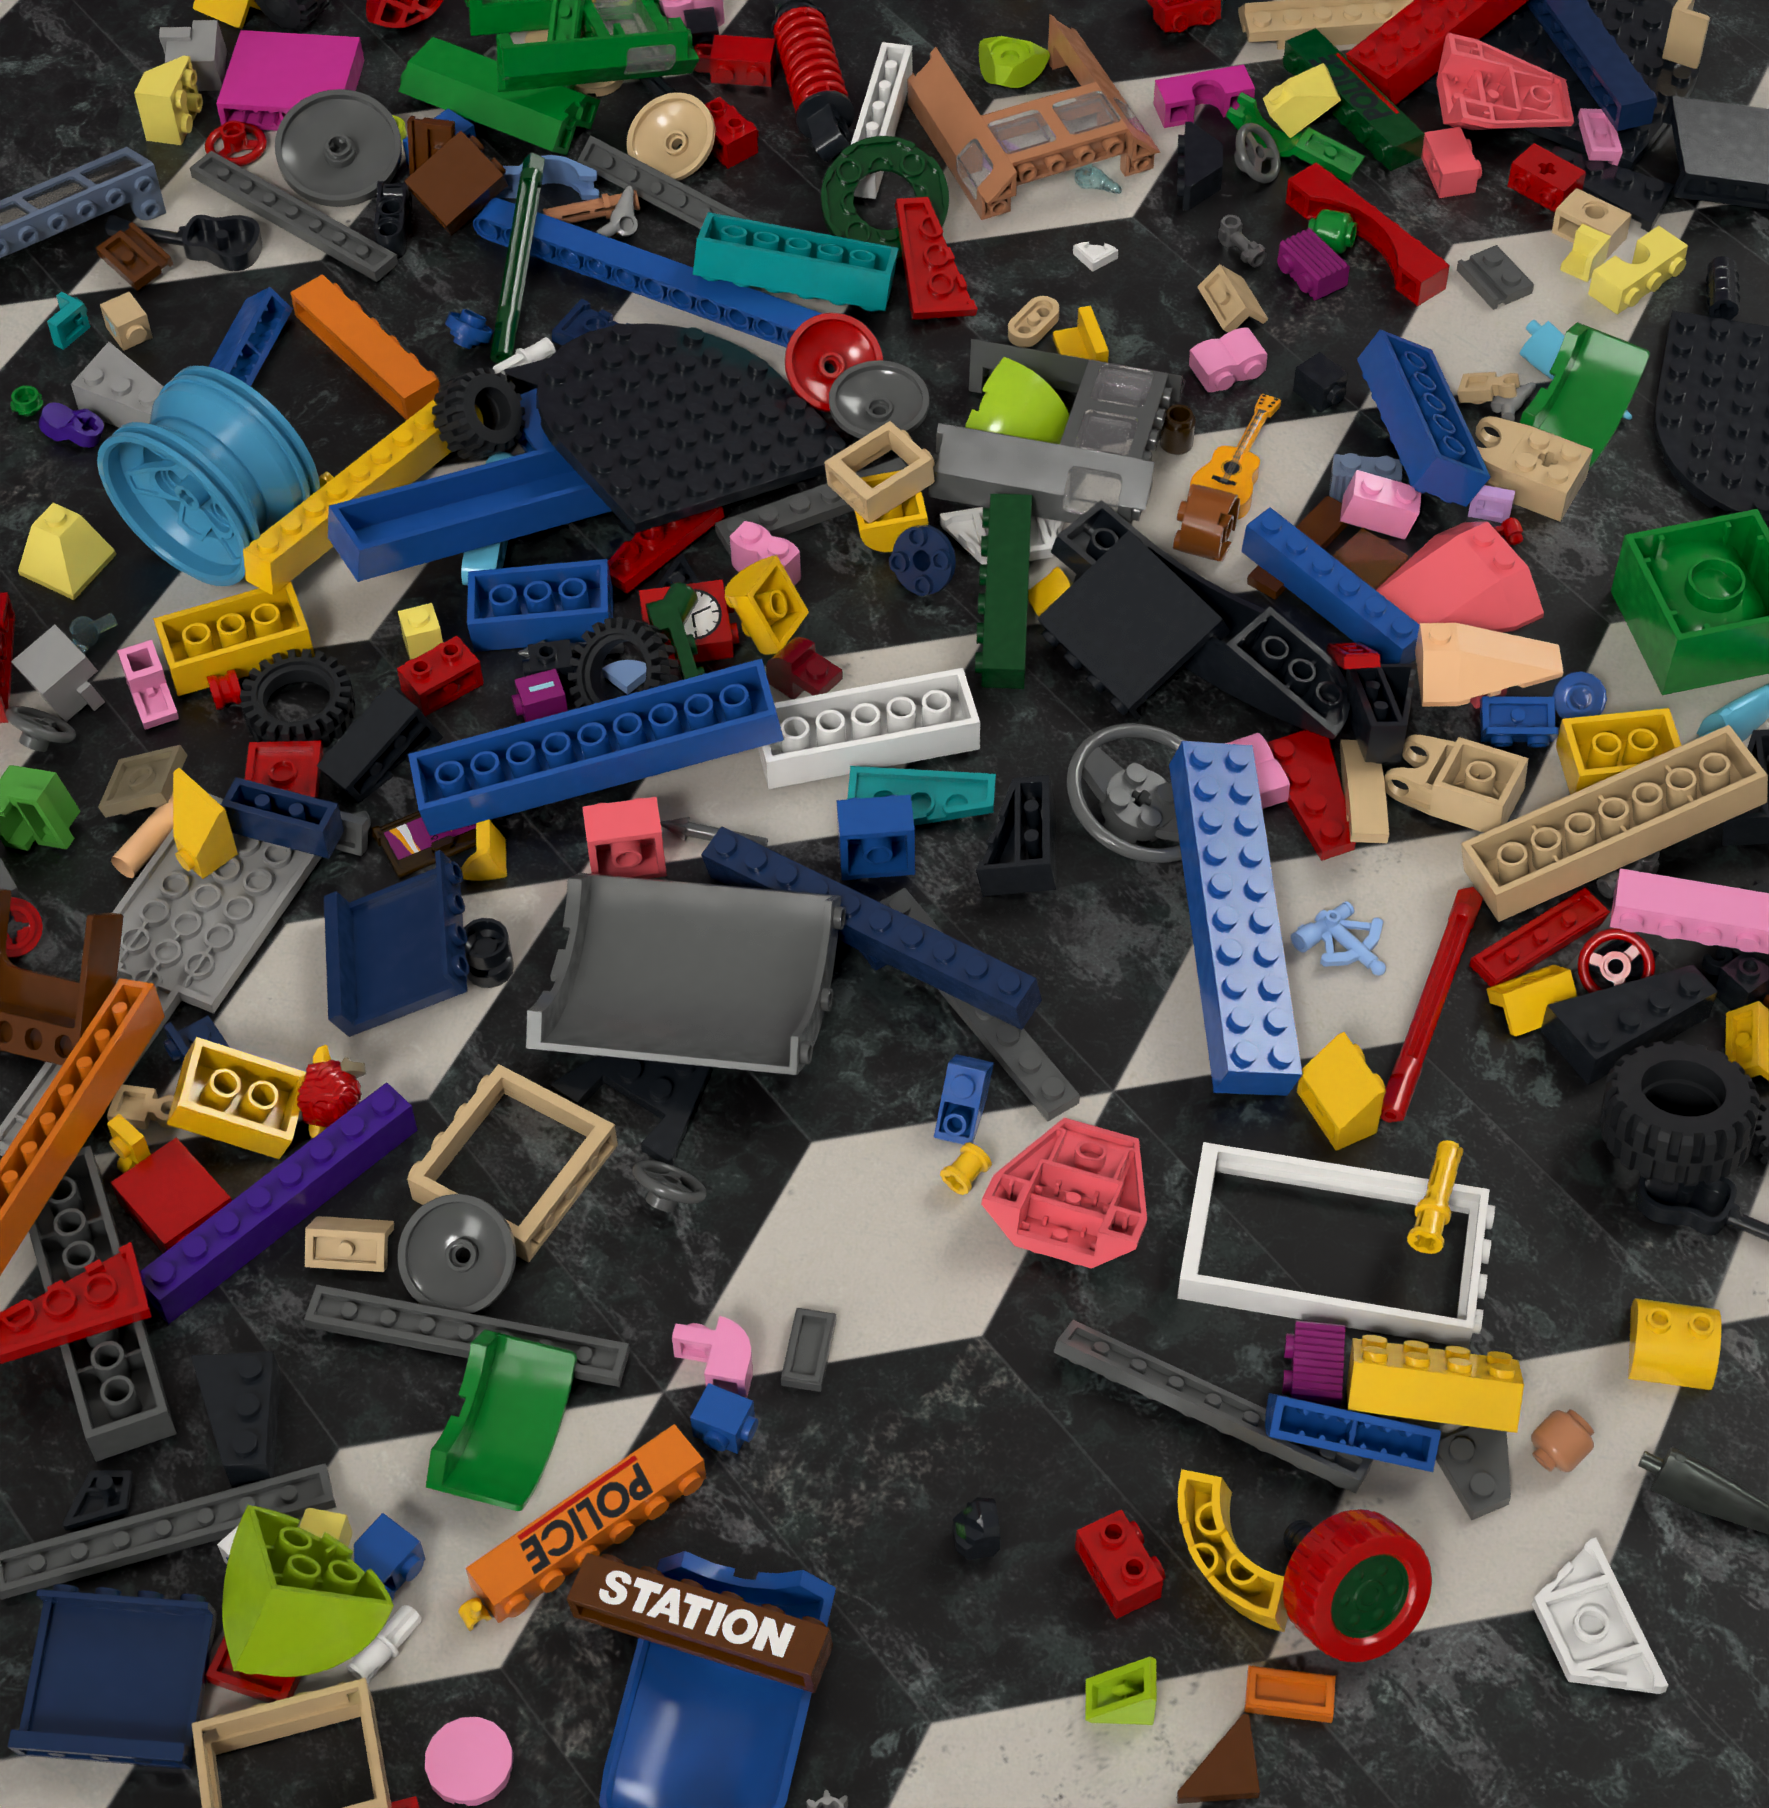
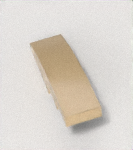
M1341 740L1342 790L1346 803V821H1349L1350 842L1387 844L1389 823L1382 764L1365 762L1357 740Z

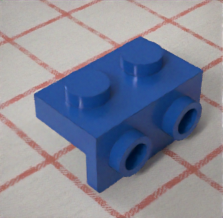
M1482 696L1480 699L1481 742H1491L1493 747H1509L1513 745V742H1527L1528 747L1539 748L1549 746V742H1554L1559 735V728L1555 727V697Z

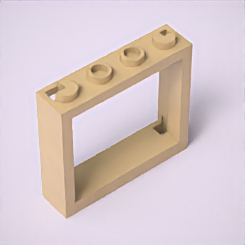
M498 1064L490 1075H485L481 1079L476 1093L469 1102L463 1103L458 1108L454 1121L446 1131L440 1132L435 1137L431 1150L423 1160L417 1161L412 1166L407 1180L412 1199L422 1205L441 1196L458 1194L435 1181L504 1094L586 1136V1139L522 1223L517 1226L506 1220L514 1236L516 1256L530 1262L618 1146L615 1124Z
M366 1678L347 1683L343 1681L328 1688L312 1692H301L290 1698L271 1703L255 1704L248 1709L225 1715H214L215 1717L192 1723L202 1808H222L216 1755L361 1717L374 1799L343 1808H392L374 1701Z

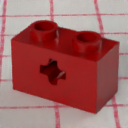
M1533 143L1512 162L1507 186L1555 213L1556 208L1576 188L1583 189L1586 171Z

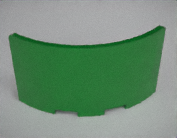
M1577 322L1566 331L1560 350L1550 370V374L1554 376L1547 389L1540 388L1533 401L1523 411L1520 423L1593 449L1589 465L1590 470L1617 430L1641 380L1650 357V352L1647 349Z
M484 1329L471 1342L468 1362L459 1391V1397L465 1399L459 1417L450 1416L440 1438L431 1449L425 1488L514 1511H522L532 1497L553 1450L569 1398L577 1360L576 1353Z

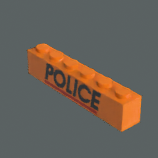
M673 1424L466 1567L471 1588L498 1623H501L508 1617L514 1618L527 1609L533 1599L543 1592L550 1593L556 1590L564 1582L566 1576L581 1567L587 1553L599 1556L603 1550L613 1543L620 1544L633 1534L635 1528L643 1522L660 1517L668 1509L670 1503L682 1495L688 1496L698 1490L703 1480L706 1479L704 1459L677 1426Z

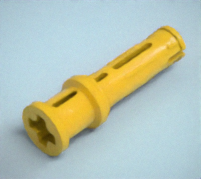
M1446 1140L1438 1144L1424 1199L1417 1203L1414 1210L1417 1219L1414 1228L1408 1232L1407 1242L1413 1249L1421 1253H1438L1444 1245L1443 1229L1451 1219V1210L1448 1206L1463 1155V1148H1459V1144L1454 1141Z

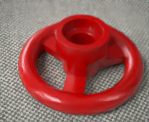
M232 120L225 122L209 134L205 141V152L208 154L210 151H213L238 166H244L261 157L266 149L267 139L259 127L250 123ZM246 132L253 134L257 140H248ZM221 137L224 148L217 153L214 145ZM253 150L244 156L230 158L235 152Z
M1618 928L1600 931L1593 935L1580 951L1578 957L1580 981L1588 993L1603 990L1593 981L1590 975L1589 964L1600 967L1603 977L1612 981L1614 986L1626 983L1625 978L1631 972V961L1639 954H1641L1644 964L1641 979L1655 975L1653 952L1648 943L1634 932H1626ZM1609 940H1623L1632 944L1623 953L1612 951L1604 956L1594 953V950L1600 944ZM1613 959H1619L1623 963V970L1619 974H1614L1609 970V963Z

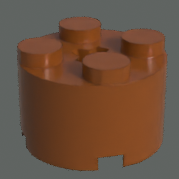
M1192 484L1188 492L1187 501H1182L1179 506L1177 521L1182 522L1181 530H1178L1175 535L1173 549L1222 562L1231 544L1227 540L1231 530L1235 531L1240 508V498H1237L1238 495Z

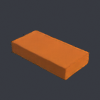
M1248 1665L1244 1712L1332 1723L1336 1676Z

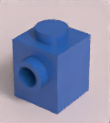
M710 1383L706 1386L690 1417L694 1437L703 1440L707 1446L714 1450H728L736 1454L740 1451L744 1441L750 1442L758 1426L753 1400Z

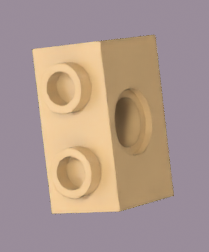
M1576 188L1556 208L1552 233L1574 243L1576 230L1581 224H1584L1610 235L1607 260L1627 239L1632 214Z

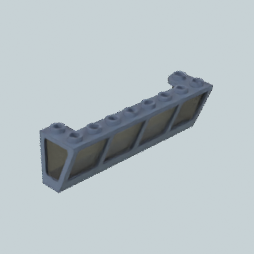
M125 147L0 200V258L129 202L132 211L140 220L147 221L165 214L166 210L154 164L132 149Z

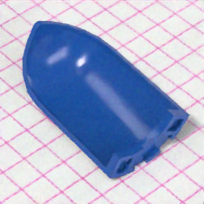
M686 1551L659 1559L657 1570L667 1578L677 1581L690 1579L701 1584L706 1590L718 1594L722 1591H729L739 1595L747 1603L760 1607L762 1604H771L782 1609L786 1615L799 1619L809 1616L820 1620L826 1627L828 1625L836 1587L805 1570L785 1573L758 1572L756 1580L734 1577L735 1568L712 1563ZM639 1638L603 1771L599 1798L600 1808H784L789 1794L812 1692Z

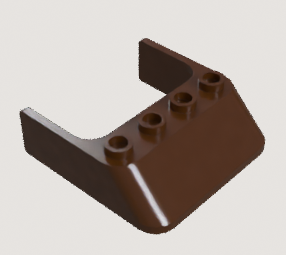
M0 889V1050L63 1065L116 985L124 916L118 913L89 914L87 916L79 982L18 968L9 961L6 954V940L12 893L11 890Z

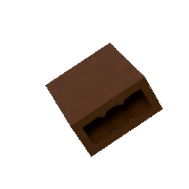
M461 130L404 181L409 191L451 236L508 186L504 177L506 173L504 167L494 157L489 160L482 153L485 151V148L475 136L472 135L468 138Z

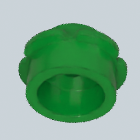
M26 385L18 387L13 391L10 407L14 412H18L19 415L32 416L43 407L44 402L41 400L42 395L36 388Z

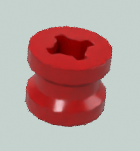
M234 669L227 670L223 676L210 675L206 677L216 710L224 709L226 704L232 702L237 705L241 704V688Z

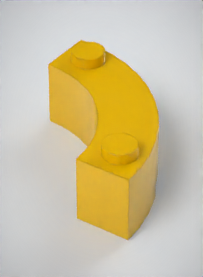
M1181 1469L1178 1485L1179 1521L1182 1525L1188 1550L1196 1565L1214 1590L1236 1611L1267 1628L1285 1632L1288 1615L1283 1601L1284 1576L1264 1570L1240 1552L1230 1523L1232 1492L1224 1479L1218 1476Z

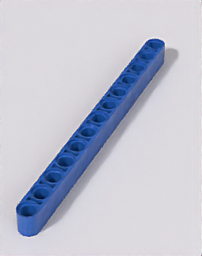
M499 198L491 199L473 220V227L477 234L486 240L508 247L515 204ZM537 212L530 256L782 347H787L792 334L802 323L822 314L749 287H739L733 282L723 280L707 281L701 276L693 275V267Z

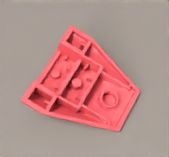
M1452 33L1447 34L1436 81L1443 124L1468 130L1564 127L1573 125L1574 117L1566 79L1480 40Z
M1488 521L1463 522L1435 535L1376 589L1377 592L1419 625L1420 623H1460L1504 633L1515 631L1544 616L1529 567Z
M1063 1118L993 1175L982 1197L981 1205L1014 1246L1092 1269L1136 1250L1146 1227L1147 1211L1139 1138Z

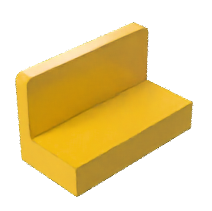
M195 0L193 4L194 10L239 29L243 28L250 7L261 10L254 0Z
M1091 305L1078 308L1077 327L1053 332V340L1059 354L1108 363L1109 350Z
M1550 965L1486 989L1489 1002L1503 1007L1509 1032L1513 1036H1519L1541 1028L1547 1005L1577 997L1571 970L1557 965Z
M1760 1001L1726 1013L1725 1055H1727L1728 1061L1731 1063L1736 1061L1744 1069L1745 1075H1749L1750 1078L1762 1075L1769 1081V1009Z

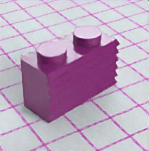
M1308 227L1306 231L1298 232L1296 236L1292 235L1291 238L1288 237L1285 241L1282 240L1280 242L1277 258L1280 270L1285 274H1289L1294 281H1297L1300 290L1304 293H1309L1314 301L1347 286L1350 266L1311 228Z
M1296 1320L1294 1333H1286L1284 1358H1291L1292 1363L1291 1370H1284L1283 1395H1290L1292 1398L1340 1408L1343 1389L1345 1325Z

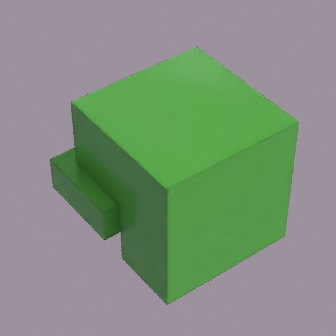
M9 765L0 778V840L3 845L9 848L28 851L36 840L38 845L68 849L75 839L69 831V827L80 813V810L57 773Z

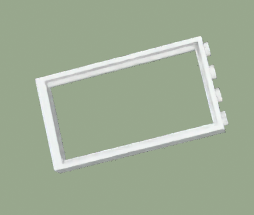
M1203 1142L1177 1299L1318 1323L1345 1325L1347 1328L1469 1348L1473 1333L1480 1334L1483 1310L1476 1309L1477 1298L1484 1299L1487 1284V1275L1480 1274L1481 1263L1488 1264L1491 1249V1240L1484 1239L1485 1229H1492L1495 1206L1488 1205L1490 1189L1454 1183L1448 1206L1451 1211L1469 1214L1457 1318L1198 1275L1215 1172L1417 1205L1420 1200L1424 1199L1429 1179Z

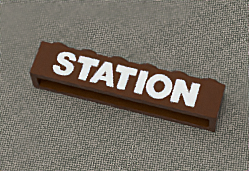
M587 1553L567 1596L570 1610L575 1618L812 1693L816 1692L833 1649L830 1628L826 1627L823 1622L816 1618L804 1616L802 1619L786 1615L782 1609L771 1604H762L760 1607L747 1603L742 1597L729 1591H722L718 1594L706 1590L701 1584L690 1579L677 1581L667 1578L660 1571L652 1567L643 1566L641 1569L625 1565L621 1559L610 1554H602L599 1557Z

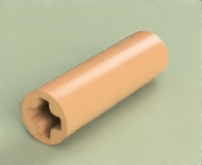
M173 792L169 802L158 807L111 858L113 866L124 876L134 878L153 857L173 829Z

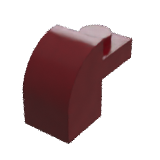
M803 637L792 639L766 664V675L769 685L790 699H796L803 691L808 692L812 696L828 693L843 679L842 669L816 653L815 643Z

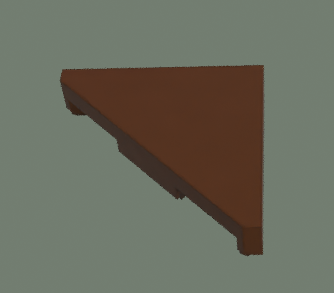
M1249 1714L1241 1715L1178 1790L1177 1804L1259 1798L1260 1788Z

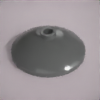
M867 361L848 368L836 378L829 392V409L838 426L860 439L889 421L900 430H905L910 434L922 424L927 416L929 392L923 379L912 369L891 361Z
M445 1195L421 1206L405 1225L398 1245V1267L402 1281L412 1297L418 1303L427 1306L470 1314L479 1312L501 1296L507 1288L515 1268L516 1246L508 1222L490 1203L470 1195ZM465 1248L471 1254L469 1261L466 1263L460 1258V1254Z

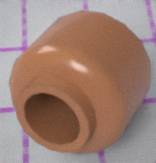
M1569 1409L1566 1413L1555 1410L1531 1434V1441L1536 1448L1532 1455L1549 1472L1555 1467L1566 1473L1571 1472L1593 1450L1594 1442L1591 1436L1594 1434V1430L1575 1411Z

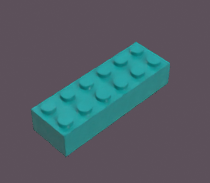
M708 212L697 237L693 275L701 276L707 281H729L739 287L755 286L765 288L771 293L787 292L797 294V296L803 299L819 298L829 300V302L835 305L851 304L861 306L862 309L867 311H885L893 285L898 248Z

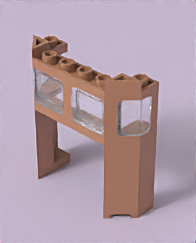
M1049 14L1048 51L1050 57L1048 64L1052 70L1068 66L1081 85L1080 87L980 115L936 47L931 51L930 60L916 76L912 73L907 79L908 105L981 220L1011 212V197L1016 196V186L1118 155H1121L1120 170L1127 177L1153 169L1154 155L1160 153L1077 30L1072 27L1071 29L1057 21L1051 14Z

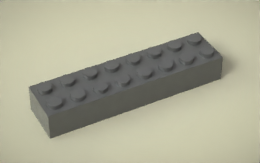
M91 1146L81 1148L29 1230L45 1293L48 1291V1286L61 1279L65 1283L85 1272L84 1267L98 1259L103 1262L120 1253L118 1248L122 1247L102 1175ZM144 1320L60 1345L85 1439L96 1462L177 1434Z

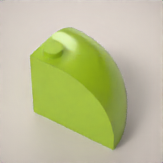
M1003 357L982 389L985 395L981 400L979 411L972 409L965 428L1060 444L1070 416L1063 401L1054 389L1034 371L1014 360Z
M247 1505L231 1546L223 1589V1629L233 1671L250 1675L262 1674L297 1677L319 1673L338 1666L357 1655L375 1639L384 1627L394 1607L392 1599L372 1569L364 1572L351 1560L353 1551L325 1532L321 1539L299 1528L300 1520L270 1509Z

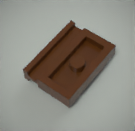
M410 116L407 120L410 175L455 136V121L425 117L424 119H415V116Z
M131 222L129 224L130 228L124 232L122 230L118 231L97 246L96 250L99 257L138 291L159 276L164 267L167 265L171 267L174 264L169 254L137 225Z

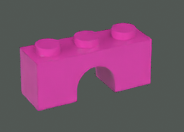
M1242 64L1155 80L1153 105L1163 127L1185 125V122L1194 123L1195 106L1200 104H1210L1217 107L1224 118L1230 107L1237 110L1240 106L1237 99L1241 92L1254 98L1255 87L1245 65Z

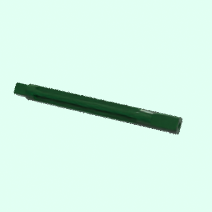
M533 152L524 159L520 174L490 359L495 363H500L513 355L515 337L518 330L545 158Z

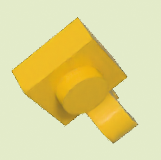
M117 1114L107 1122L112 1136L109 1143L120 1156L117 1168L122 1173H125L151 1155L145 1137L121 1114Z

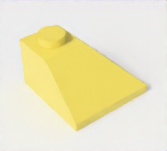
M1322 63L1274 87L1263 98L1269 116L1289 138H1292L1340 102L1341 99L1327 66Z
M52 503L31 526L18 572L20 576L75 600L116 556V552L80 514Z

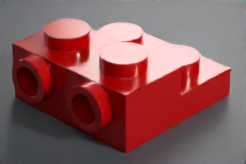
M1146 0L1153 8V19L1165 33L1183 32L1190 26L1211 25L1216 20L1221 19V0Z

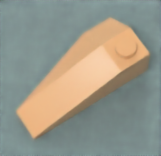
M1420 623L1415 656L1422 707L1461 706L1470 703V699L1488 694L1489 697L1500 695L1502 689L1517 685L1525 688L1563 676L1558 644L1460 623Z

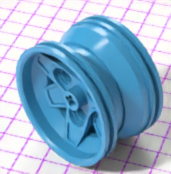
M189 366L182 369L160 391L159 396L153 403L149 424L132 422L122 425L102 443L97 457L99 475L106 493L132 531L152 551L171 566L201 582L214 586H231L240 582L245 577L243 548L248 547L252 541L257 540L262 533L320 489L319 476L314 461L304 442L287 419L266 398L240 379L224 371L207 366Z

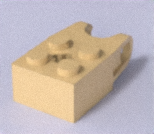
M1492 416L1482 418L1476 426L1475 434L1487 447H1477L1491 476L1485 485L1514 490L1513 504L1561 522L1587 478L1593 449L1525 424ZM1484 427L1495 429L1500 437L1488 434Z
M1411 735L1405 739L1402 756L1414 768H1393L1388 770L1384 776L1385 791L1396 801L1430 816L1485 833L1507 823L1525 789L1529 758L1458 737L1457 741L1454 742L1425 735ZM1410 746L1422 748L1427 756L1414 753ZM1392 780H1398L1407 784L1409 789L1403 790L1396 787Z

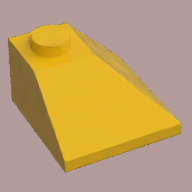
M178 768L173 772V837L178 850L175 856L185 870L190 871L192 869L204 879L238 855L226 810L183 770Z

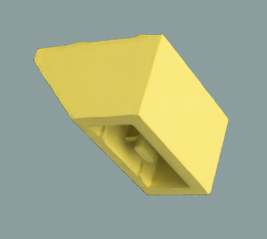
M181 56L144 72L134 94L146 141L182 145L187 133L192 131L193 120L196 114L201 112L203 99L202 95L198 93L196 85L197 73L192 68L190 56Z

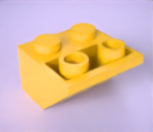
M1342 1032L1302 1068L1303 1075L1298 1080L1297 1086L1298 1095L1336 1151L1377 1133L1383 1099L1386 1093L1383 1080L1377 1073L1373 1074L1365 1063V1056L1359 1045L1356 1043L1352 1044L1346 1033Z

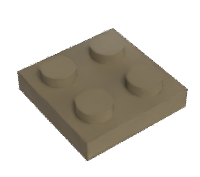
M177 745L119 759L98 806L105 818L119 814L127 815L136 810L149 807L156 808L168 803L173 792V772L178 768L182 770L187 758V754L182 746Z

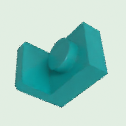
M60 292L56 295L60 311L55 313L47 323L54 345L64 350L90 328L85 304L77 297H71L64 292Z

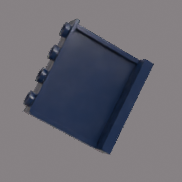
M441 850L435 852V869L352 902H348L337 891L324 896L328 1020L348 1037L468 992L467 975L469 974V965L465 958L467 934L463 927L462 914L465 912V904L461 897L460 884L463 881V874L457 862L451 861Z
M55 1584L52 1590L38 1589L36 1596L43 1601L41 1618L19 1730L11 1729L8 1748L19 1756L192 1769L195 1751L192 1723L200 1721L207 1680L205 1675L209 1668L218 1612L209 1602H206L205 1597L195 1594H181L180 1600L163 1599V1594L154 1591H138L137 1597L121 1596V1591L105 1587L96 1588L95 1594L81 1593L78 1587L65 1584Z

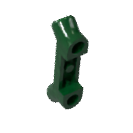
M677 582L671 584L662 600L646 603L645 606L650 625L659 628L658 633L665 634L670 640V644L675 650V660H678L681 679L684 680L703 675L705 672L702 666L696 667L693 655L698 654L693 634L686 635L684 629L685 623L699 601L697 593L690 586Z

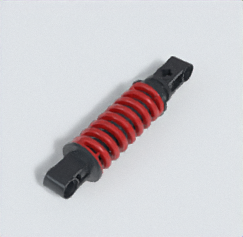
M773 0L776 9L771 32L774 34L775 43L777 44L787 85L792 97L798 129L804 136L812 140V144L819 156L828 162L851 145L852 136L849 132V127L853 123L855 111L842 78L838 58L836 57L835 48L829 33V24L825 18L826 14L820 7H816L813 0Z

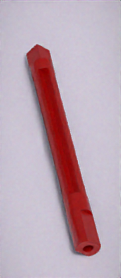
M1474 887L1459 889L1455 897L1446 929L1402 1050L1396 1059L1386 1087L1380 1118L1388 1123L1404 1121L1434 1030L1470 930L1474 926L1483 901V897Z

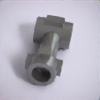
M1235 215L1223 217L1218 233L1220 243L1226 247L1237 246L1242 251L1240 259L1243 262H1248L1254 268L1260 266L1267 257L1265 248L1255 241L1250 242L1242 234L1243 224L1239 217Z
M1657 851L1621 869L1655 874L1660 865L1658 862L1660 852ZM1620 870L1603 875L1597 880V888L1604 897L1612 898L1614 896Z

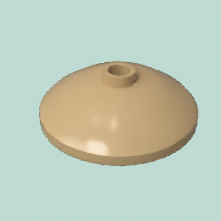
M668 93L659 96L647 103L632 121L627 135V153L629 156L677 181L683 180L696 172L710 155L715 141L713 116L701 100L690 94Z

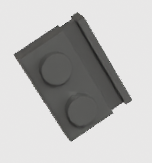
M1498 245L1471 255L1467 261L1462 259L1458 261V273L1493 310L1497 309L1498 304H1509L1533 292V282Z

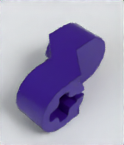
M53 402L44 406L39 419V428L41 432L54 441L69 439L79 446L90 448L99 443L104 423L99 416L88 409L73 411L63 404Z

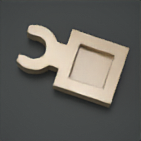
M1496 372L1463 374L1457 391L1459 403L1471 402L1472 404H1482L1492 401L1494 396H1501L1503 398L1517 397L1516 388L1520 387L1519 375L1517 373H1508L1497 377Z
M122 1084L111 1102L107 1119L110 1121L117 1114H121L135 1128L148 1129L150 1120L157 1121L164 1128H174L167 1125L169 1114H165L166 1111L171 1109L174 1095H166L158 1099L156 1089Z

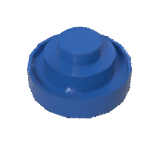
M463 309L461 314L449 312L445 321L446 326L451 329L450 334L455 337L453 341L464 348L472 349L473 345L480 346L481 342L490 343L494 334L493 329L485 325L487 321L485 317L467 309Z
M1582 671L1570 672L1563 676L1555 685L1552 697H1555V710L1563 719L1600 715L1607 701L1606 689L1602 682L1593 674Z

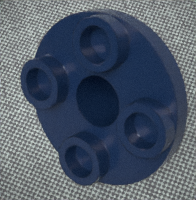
M929 525L914 526L902 532L897 538L893 552L889 557L890 569L895 572L898 580L906 589L918 596L930 595L943 590L950 583L955 572L954 548L940 530Z

